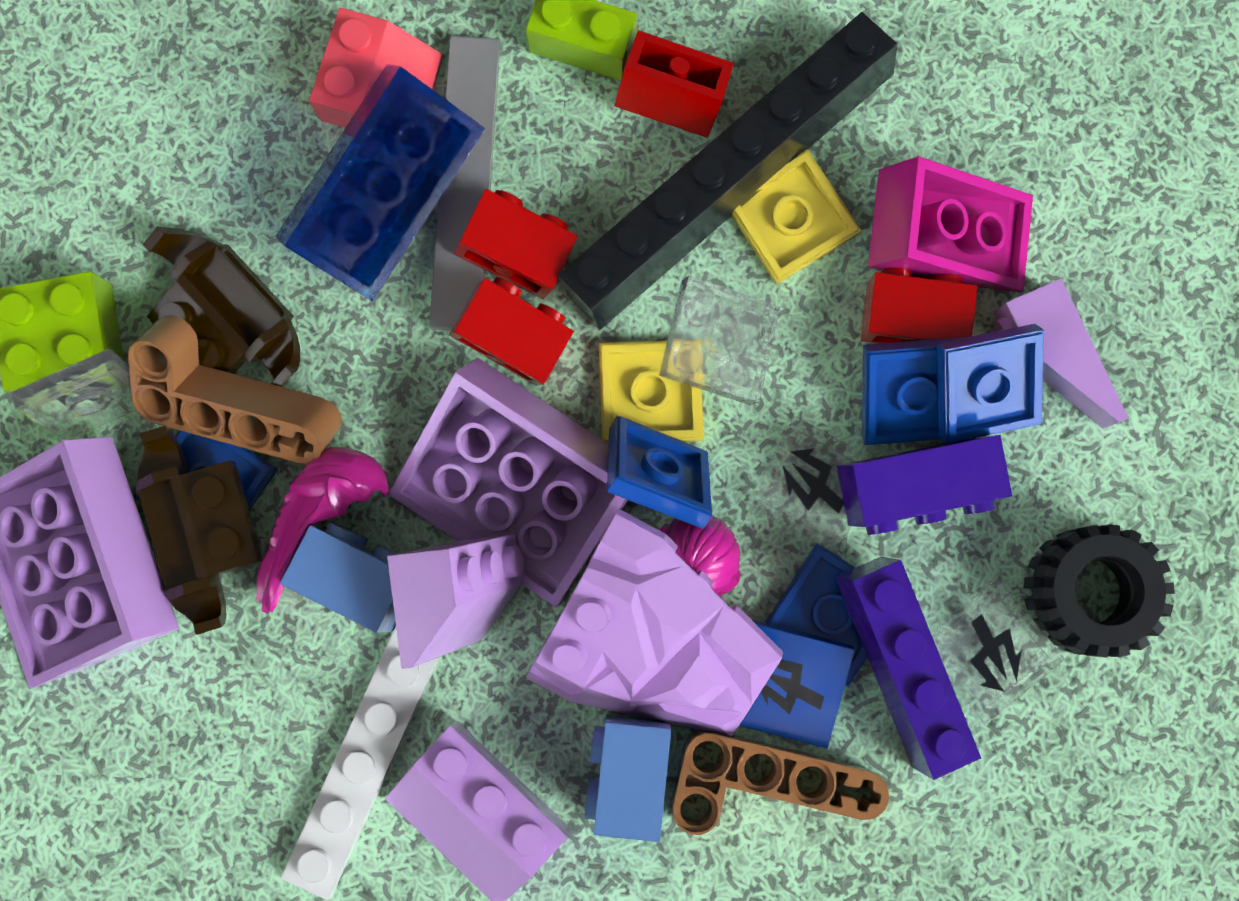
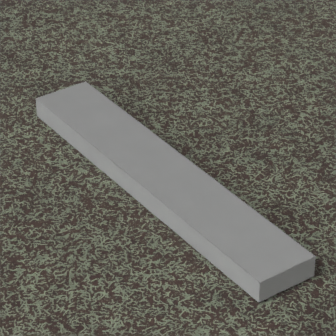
M450 36L429 321L431 330L451 331L477 284L485 278V270L453 253L484 190L487 188L491 191L501 48L500 39Z

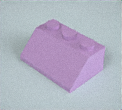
M515 534L457 540L387 556L401 669L413 668L482 640L521 586L520 576L524 571V557L522 550L516 545Z
M458 721L451 724L385 798L491 901H506L568 838L570 827Z

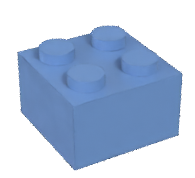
M330 522L327 529L310 525L280 584L376 633L392 632L396 627L387 556L398 553L377 546L375 551L372 552L364 548L368 538L342 525L339 526Z
M606 715L605 727L594 726L590 763L601 764L599 780L589 779L584 819L595 820L593 835L660 842L671 738L669 723L651 719Z

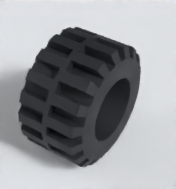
M1092 525L1061 532L1056 535L1057 539L1048 540L1039 547L1043 552L1042 555L1032 557L1028 565L1029 568L1034 569L1033 577H1024L1023 588L1032 589V598L1024 599L1026 609L1035 610L1038 616L1032 620V623L1037 630L1049 633L1045 639L1054 646H1064V651L1078 655L1104 658L1108 656L1123 657L1130 655V650L1146 648L1150 645L1147 636H1159L1165 629V626L1159 622L1160 617H1171L1174 605L1165 603L1166 594H1175L1174 582L1165 583L1163 574L1171 571L1166 560H1155L1153 556L1159 549L1152 542L1140 543L1142 534L1132 529L1120 531L1119 525ZM1091 560L1100 561L1109 567L1116 576L1120 588L1119 602L1115 611L1102 622L1093 621L1081 610L1075 594L1077 577L1082 568Z

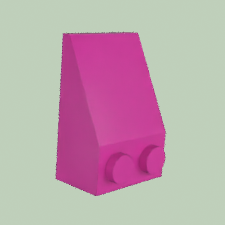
M920 156L879 169L868 267L881 271L884 268L890 267L904 268L912 271V277L932 279V276L936 274H951L960 276L964 284L978 285L977 287L1024 292L1033 195Z

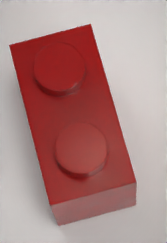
M638 30L624 68L614 106L708 138L723 101L734 63Z
M486 188L453 254L544 299L553 290L559 277L558 274L562 271L578 235L568 231V225L553 215L543 213L539 216L523 208L522 201L513 194L503 190H496L494 193Z
M890 267L882 269L881 273L875 272L867 282L861 341L879 344L970 337L973 334L978 285L964 284L960 276L951 274H936L932 276V279L912 277V271L904 268Z
M495 277L493 282L484 278L477 284L451 329L449 336L533 385H544L574 331L563 325L566 317L552 307L539 303L538 307L535 308L520 299L522 291L514 284L500 277Z

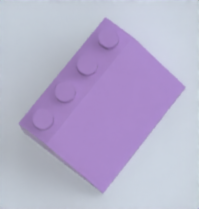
M476 358L454 373L388 494L456 541L515 534L516 545L520 547L524 557V571L520 576L521 584L556 608L594 553L617 509L622 510L628 501L625 498L607 492V442L479 358Z
M112 437L63 440L0 477V604L29 689L36 688L144 646L180 629L171 602L163 592L164 583Z

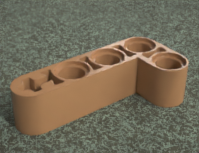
M166 315L160 317L129 348L128 362L133 405L142 417L152 423L302 464H308L314 458H319L341 429L342 417L339 410L324 398L199 365L196 333L190 324L177 316Z
M699 730L692 733L686 739L683 746L671 797V810L676 824L682 831L690 835H702L710 832L717 825L727 787L859 820H871L883 813L889 802V791L886 783L879 775L862 766L739 736H727ZM705 741L717 743L721 749L719 762L711 768H701L693 762L695 747ZM755 754H765L771 760L769 775L759 781L748 779L744 772L747 760ZM809 766L818 767L822 774L820 786L810 793L799 791L796 785L799 772ZM837 780L843 785L855 788L861 787L864 780L865 785L872 789L871 797H862L858 805L857 800L851 795L836 790ZM692 794H701L709 800L707 814L698 820H690L680 812L683 800Z

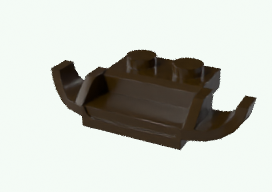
M157 226L143 243V246L149 252L161 255L175 266L169 273L174 278L175 283L146 317L154 324L160 317L173 315L184 319L190 324L198 340L199 365L235 374L247 360L249 362L260 360L272 374L273 381L270 384L284 387L298 370L300 364V345L297 333L291 322L294 317L292 313L228 244H221L202 234Z
M162 426L142 432L140 436L144 445V454L137 473L136 495L141 500L164 583L163 592L175 609L191 621L196 635L221 628L225 625L227 613L219 575L262 562L263 560L236 462L228 460L190 472L184 452L177 438L168 427Z

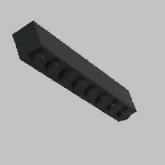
M863 12L857 15L562 270L558 276L567 296L601 330L730 218L732 212L739 205L742 207L759 192L756 190L800 153L809 149L893 76L898 43Z

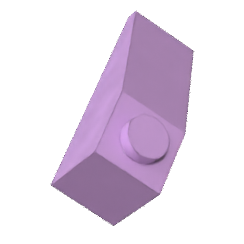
M1062 278L1010 300L993 312L997 319L993 322L994 332L1030 324H1037L1044 329L1043 381L1100 427L1106 428L1129 419Z

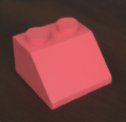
M339 7L309 102L323 122L415 147L441 66L443 54L387 20Z

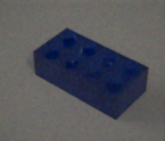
M386 64L275 237L286 248L373 302L486 128L401 66Z

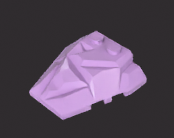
M618 508L596 547L585 572L525 678L572 703L667 722L696 730L733 736L781 661L783 651L737 605L729 607L712 589L713 581L702 570L696 573L676 553L678 546L665 533Z

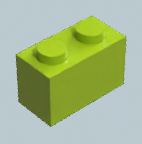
M536 0L526 28L529 53L621 80L637 34L638 13L596 0Z

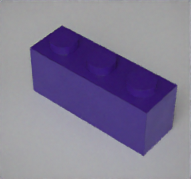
M1001 435L984 436L951 444H941L836 466L848 526L866 527L867 535L898 530V520L915 517L917 525L943 521L947 519L946 510L963 507L964 514L994 510V500L1012 497Z

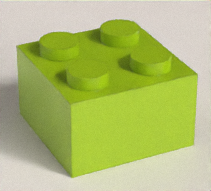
M89 271L0 288V372L3 391L27 400L55 395L53 392L46 395L50 382L68 392L76 391L63 381L87 385L95 382L65 375L96 373L90 376L112 379L100 386L127 381L112 284Z

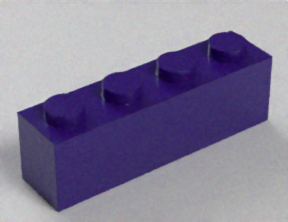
M879 557L835 576L912 768L936 780L981 759L902 561L900 559Z

